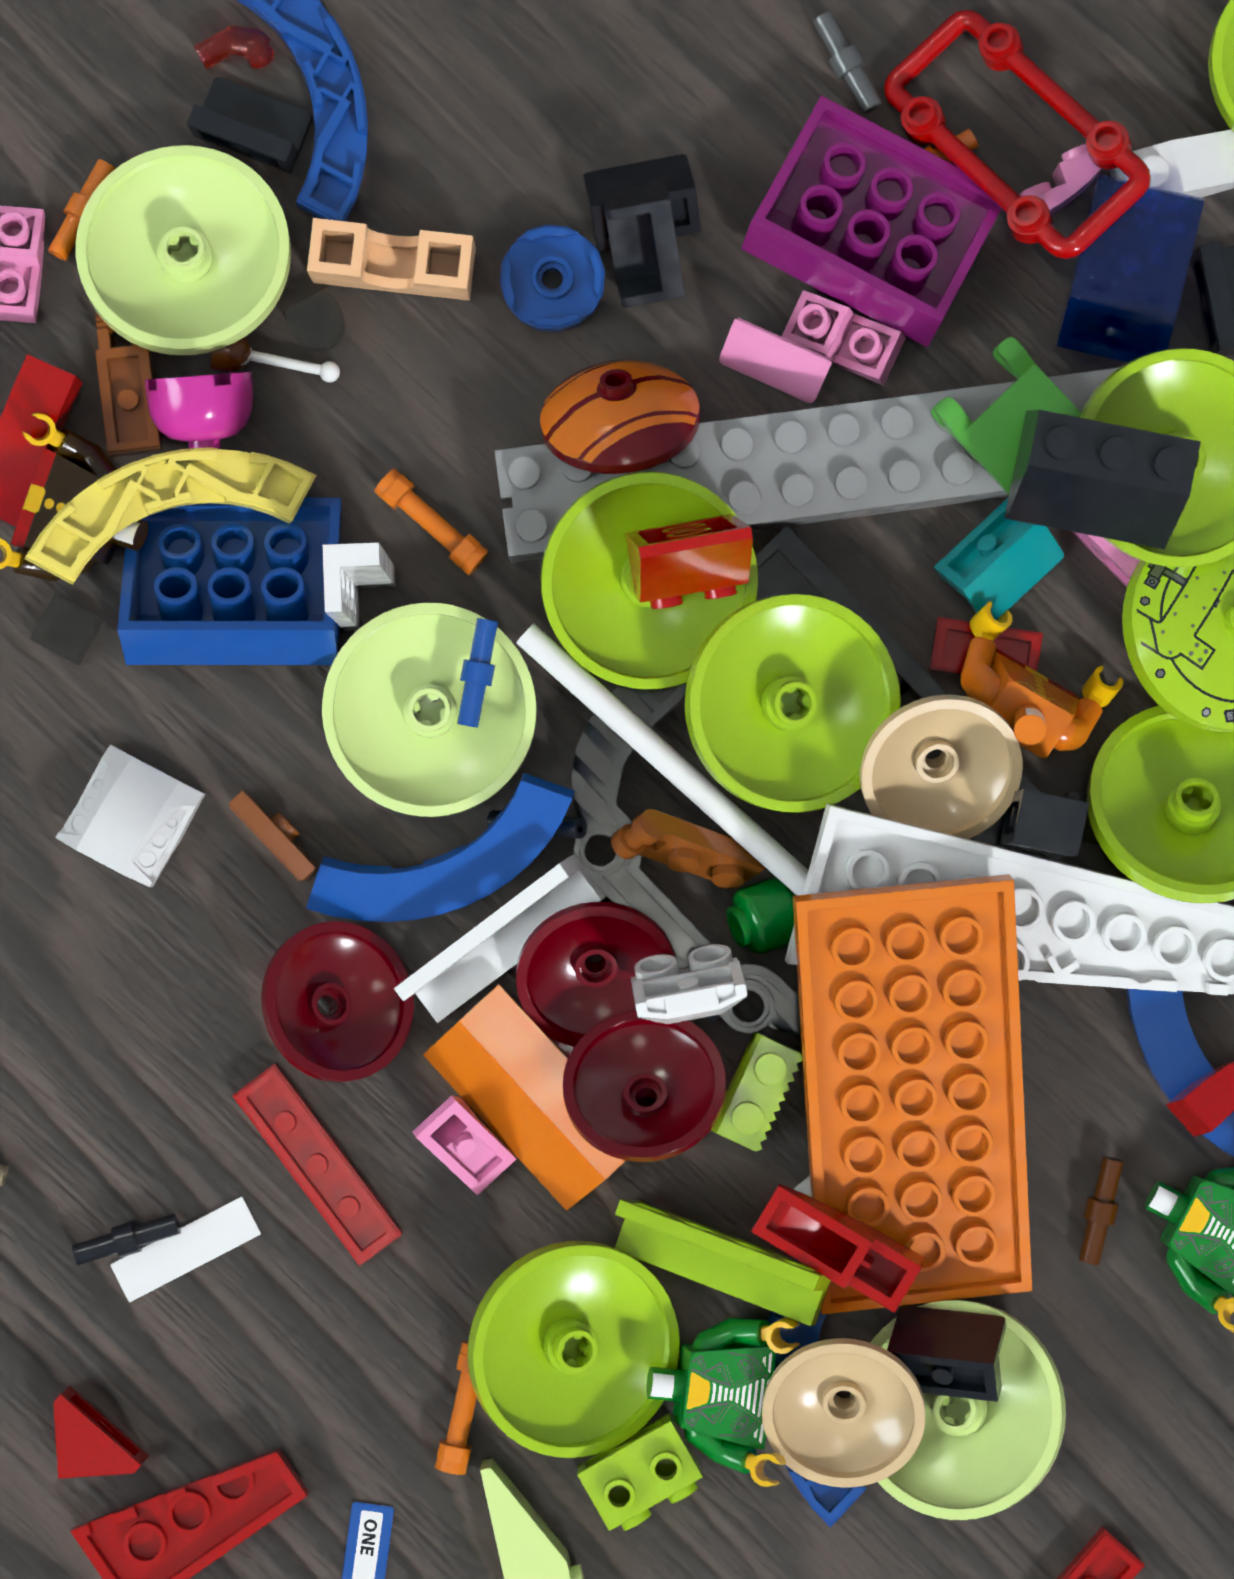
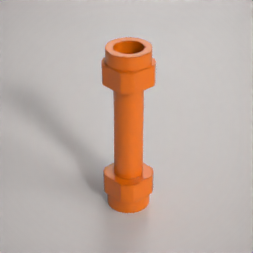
M395 468L390 470L378 483L374 493L393 510L398 507L401 508L451 553L448 558L456 566L462 569L468 576L471 575L490 552L471 534L464 537L413 492L414 484Z
M462 1341L456 1366V1369L460 1370L461 1373L447 1438L440 1440L435 1469L455 1475L466 1474L472 1446L468 1445L467 1441L477 1396L469 1375V1341Z

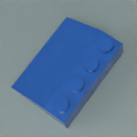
M304 498L290 524L251 508L212 503L175 507L142 519L148 523V534L145 543L138 551L125 548L117 631L126 665L333 664L340 650L341 627L325 613L323 545L342 544L341 498Z

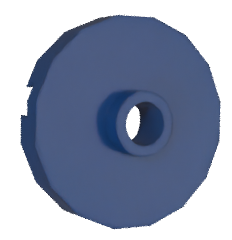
M544 225L526 231L516 239V242L510 247L501 262L500 287L507 307L520 322L538 331L562 332L578 327L595 312L604 294L605 269L599 251L586 237L567 226ZM550 272H556L562 276L563 282L558 288L550 289L543 284L544 276Z

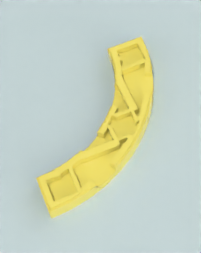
M206 447L180 449L155 454L129 463L101 477L75 496L58 511L42 530L24 559L73 585L88 561L113 536L149 515L185 505L207 503L230 504L251 508L290 524L317 475L290 462L256 452L247 453L237 450Z

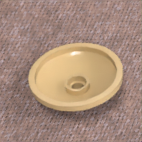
M960 695L930 696L901 707L886 718L872 734L865 747L860 764L861 791L872 815L970 839L992 826L1010 807L1014 792L1018 791L1022 779V752L1009 723L989 705ZM936 749L942 750L937 758H926L929 752Z
M847 1338L827 1339L798 1349L779 1364L770 1377L765 1389L762 1422L767 1440L773 1451L781 1454L785 1458V1465L800 1476L832 1487H860L884 1480L900 1470L911 1459L919 1447L925 1429V1402L916 1377L894 1354L866 1341ZM839 1391H849L853 1396L841 1398L836 1393Z

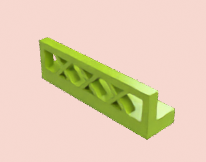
M620 1199L615 1215L625 1220L615 1245L616 1249L633 1258L809 1326L816 1325L831 1282L825 1276L800 1261L640 1200Z

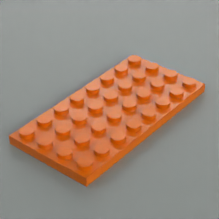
M1009 874L793 896L811 1197L867 1224L925 1257L920 1272L899 1306L1032 1291L1014 879ZM831 1281L820 1312L821 1314H831L885 1307L849 1285L844 1289Z

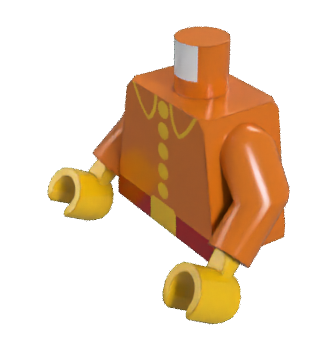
M988 602L969 622L970 629L975 638L970 641L960 680L967 697L979 700L999 712L1011 726L1019 745L1041 758L1046 759L1053 748L1059 751H1070L1080 748L1087 741L1103 712L1102 708L1106 707L1122 688L1123 679L1119 677L1113 686L1106 685L1099 676L1104 666H1098L1082 686L1084 698L1079 699L1078 695L996 648L993 640L1011 625L1012 614L1006 610L995 620L991 614L992 602Z

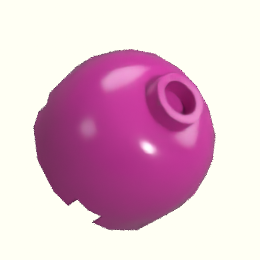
M252 372L145 379L146 399L150 417L154 424L169 439L183 442L188 441L189 449L206 447L221 449L220 439L238 434L247 424L253 410Z

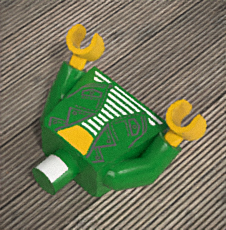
M1234 1167L1214 1168L1205 1178L1193 1175L1183 1193L1161 1181H1157L1147 1197L1144 1209L1168 1221L1160 1238V1242L1168 1247L1166 1253L1167 1265L1183 1293L1211 1314H1218L1220 1323L1230 1332L1234 1333V1325L1230 1321L1231 1315L1234 1312V1298H1229V1294L1234 1296Z
M784 1317L770 1325L767 1320L727 1318L698 1333L694 1343H686L681 1346L678 1369L650 1367L646 1385L647 1398L674 1401L673 1420L683 1428L686 1440L713 1462L744 1474L750 1472L751 1478L760 1486L769 1487L780 1484L779 1481L772 1480L765 1475L764 1465L768 1460L775 1464L784 1465L786 1464L785 1458L781 1454L773 1452L757 1456L755 1449H765L766 1434L762 1422L763 1397L768 1381L774 1372L776 1353L785 1354L800 1346V1343L785 1342L780 1335V1328H794L799 1325L798 1321Z

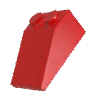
M733 514L625 533L636 598L640 603L650 601L651 609L683 604L682 595L703 592L704 599L732 596L737 594L736 585L749 583L753 542L751 526Z

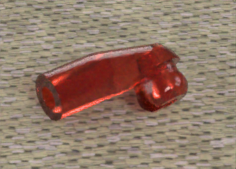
M237 25L228 26L193 46L206 70L232 55L246 57L248 63L254 69L263 68L274 59V50L269 46L270 38L262 30Z

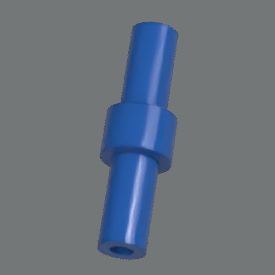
M477 618L469 660H463L460 681H464L465 684L457 724L476 728L479 726L486 686H492L495 665L490 663L498 626L497 621Z

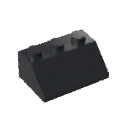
M1026 410L1004 518L1165 549L1190 497L1201 442L1044 410Z

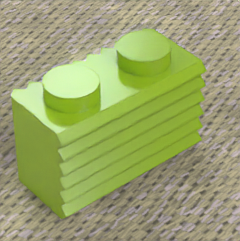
M754 1032L726 1091L722 1112L711 1131L755 1152L762 1150L760 1142L767 1140L765 1132L772 1130L769 1122L776 1120L774 1112L781 1110L779 1102L785 1101L783 1093L790 1091L788 1083L795 1081L792 1073L799 1071L797 1063L803 1061L802 1054L798 1050L764 1034Z

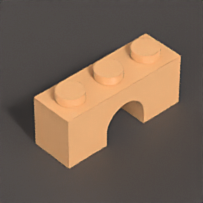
M313 218L307 272L312 282L316 284L470 301L476 246L472 235L420 230L418 236H395L373 231L364 223Z

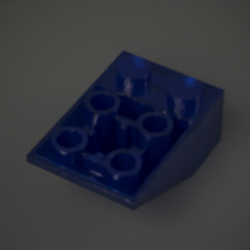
M1099 175L1088 217L1127 181ZM1149 186L1143 197L1084 252L1077 256L1059 321L1058 347L1124 362H1130L1150 353L1167 350L1176 321L1204 205V198Z

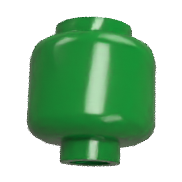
M771 877L746 886L734 894L732 906L726 909V919L731 935L739 947L747 946L751 952L765 954L789 945L794 927L793 896H796V894L777 877Z

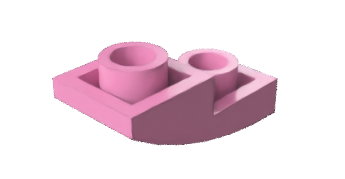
M1086 144L1070 149L1061 155L1063 162L1057 165L1052 174L1056 187L1051 188L1049 182H1043L1020 193V196L1032 195L1043 199L1048 205L1051 215L1067 206L1090 185L1102 170V168L1097 167L1091 161Z
M0 205L1 321L37 322L44 254V209Z
M805 290L802 291L781 336L830 358V361L835 366L881 385L885 384L906 339L899 330L856 315L850 307Z

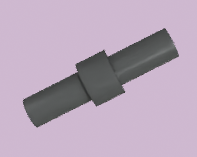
M831 11L816 17L812 22L832 56L828 62L839 80L845 79L864 114L880 106L882 101L863 69L866 62L855 44L850 46Z

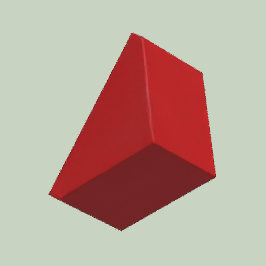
M71 1386L67 1387L53 1402L58 1479L134 1474L149 1457L145 1451Z

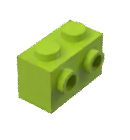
M670 1412L644 1426L622 1444L598 1453L580 1463L577 1468V1476L609 1531L619 1525L622 1526L624 1531L634 1528L652 1515L649 1508L668 1498L671 1504L686 1498L698 1489L696 1481L703 1478L702 1467Z

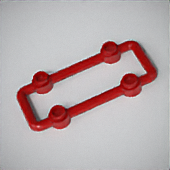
M965 9L957 11L949 16L899 63L885 80V97L901 114V124L907 137L917 144H934L1007 213L1008 226L1015 239L1026 244L1038 242L1057 258L1069 259L1084 252L1143 197L1149 189L1151 181L1150 169L1132 151V143L1124 125L1117 121L1109 120L1099 122L1024 54L1021 37L1016 28L1010 24H991L974 10ZM964 31H968L979 41V51L987 67L995 71L1011 70L1086 138L1090 159L1097 167L1108 170L1119 168L1129 177V180L1068 237H1064L1052 226V215L1043 199L1032 195L1021 197L946 127L945 115L936 100L925 96L914 98L905 89L917 75Z

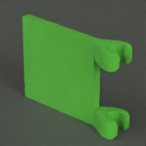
M1013 337L1002 341L994 348L992 354L995 360L1017 380L974 422L970 420L960 405L951 397H946L939 401L930 412L933 419L967 450L1008 495L1010 493L1026 410H1044L1074 417H1080L1081 414L1078 408L1034 363L1024 347Z

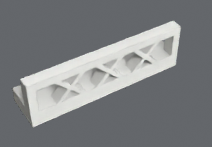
M379 543L323 545L325 613L344 631L358 630L360 628L359 588L396 587L395 565Z
M573 854L396 986L394 990L403 1001L416 994L438 1023L515 966L527 938L545 919L570 906L588 902H600L606 896Z

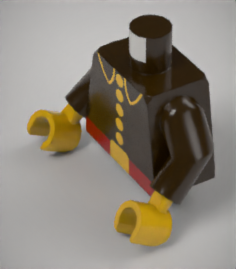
M35 412L32 413L33 416L46 421L48 425L47 434L42 438L36 439L24 431L22 433L25 439L33 445L44 446L48 443L53 445V451L43 449L10 544L19 548L17 551H12L10 545L5 540L0 539V549L3 552L0 569L10 566L13 567V571L17 574L49 581H58L62 579L25 560V556L39 534L59 510L80 492L101 477L117 470V468L100 446L68 429H63L60 432L56 429L50 417L44 413ZM141 519L113 536L93 555L80 574L87 573L94 563L108 565L112 560L117 545L134 551L140 550L148 534L147 521Z

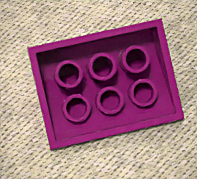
M821 95L754 215L741 249L876 321L901 331L903 335L928 347L1002 208L957 166Z

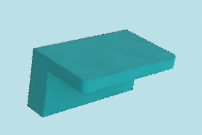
M1008 498L934 566L941 579L965 597L976 613L991 601V614L995 620L1012 607L1064 557V552L1046 526L1004 518Z

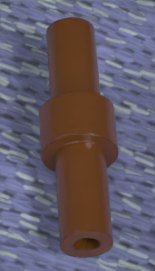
M1103 1156L1094 1196H1088L1083 1218L1087 1219L1088 1222L1079 1255V1260L1084 1263L1100 1264L1109 1225H1115L1119 1203L1115 1202V1197L1124 1161Z

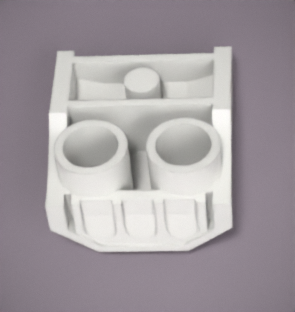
M110 745L102 756L79 802L55 838L116 872L148 887H153L184 836L205 793Z
M720 944L706 945L693 950L688 955L690 968L679 970L677 959L672 955L666 954L653 955L638 961L634 966L636 976L631 977L638 1018L671 1024L724 1013L747 997L740 961H738L737 957L732 958L731 949L728 946Z

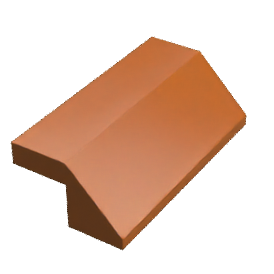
M500 984L423 1054L566 1211L605 1181L626 1161L596 1149L575 1129L568 1116L563 1097V1075L568 1057L536 1025Z

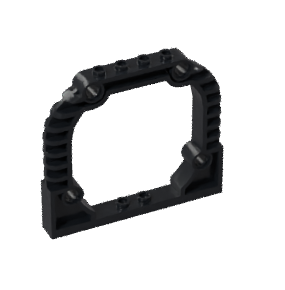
M788 526L755 555L758 568L756 600L775 595L801 594L834 601L860 616L880 637L892 658L898 677L901 697L906 692L915 700L936 695H948ZM687 683L663 689H635L619 686L612 694L653 729L685 699ZM593 714L581 734L572 767V790L575 791L573 795L576 816L583 817L587 824L585 836L581 839L576 838L573 849L574 855L606 896L600 902H609L611 900L613 903L631 907L651 918L670 940L678 961L679 970L690 968L688 955L699 947L712 944L640 869L642 856L637 855L628 860L616 854L612 862L605 866L593 865L586 858L585 847L591 838L603 835L611 839L612 834L626 824H632L628 816L617 806V796L624 765L635 750L598 716ZM1022 773L1018 790L1026 789L1040 792ZM1006 812L988 829L970 838L971 840L1055 861L1061 858L999 845ZM749 962L740 963L746 990L755 991L762 1000V1009L759 1015L752 1020H741L735 1016L733 1008H730L722 1014L707 1017L714 1023L721 1016L728 1025L744 1033L758 1032L764 1027L769 1026L781 1032L801 1037L799 992L793 991L778 975L767 967Z

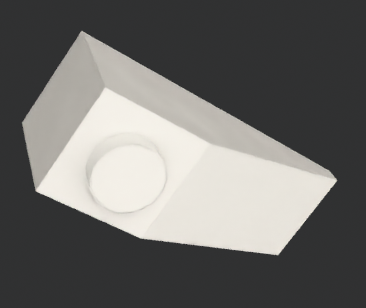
M1225 130L1170 140L1133 151L1150 169L1151 181L1149 189L1144 196L1123 214L1124 220L1233 189L1234 132L1232 130ZM1119 168L1109 170L1115 191H1117L1129 180V177Z

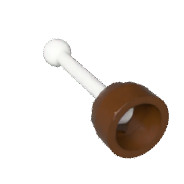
M246 337L225 348L213 351L211 359V369L224 372H237L250 361L320 375L321 379L325 382H334L340 375L339 366L332 361H327L320 365L253 351Z

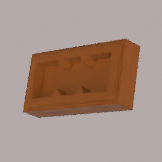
M244 790L229 802V808L298 881H308L318 872L319 866L294 841L301 833L280 811L271 816L249 792Z

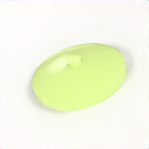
M190 145L169 146L147 151L131 158L113 170L98 185L85 205L79 221L76 236V262L81 283L90 303L103 321L127 341L153 352L179 356L198 355L234 344L255 330L268 317L280 299L287 282L291 262V242L285 215L277 197L270 186L251 167L233 156L215 149Z
M417 603L397 607L371 619L359 628L348 639L336 656L327 676L322 699V719L326 741L334 760L345 777L361 793L379 805L396 812L419 817H440L461 813L475 808L496 795L510 782L523 764L531 747L537 718L536 694L530 672L522 655L513 642L498 627L490 663L495 665L492 686H486L479 726L476 728L457 724L465 684L464 681H460L463 660H469L477 618L485 619L484 617L467 609L442 603Z
M945 1300L918 1306L1003 1316L1006 1321V1330L999 1353L1002 1388L998 1402L923 1393L925 1429L919 1447L900 1470L878 1483L897 1501L915 1511L935 1518L969 1520L993 1515L1013 1506L1029 1495L1042 1482L1058 1455L1066 1420L1065 1396L1059 1372L1052 1357L1039 1338L1018 1319L1000 1309L983 1303L965 1300ZM896 1318L883 1327L870 1343L887 1350Z

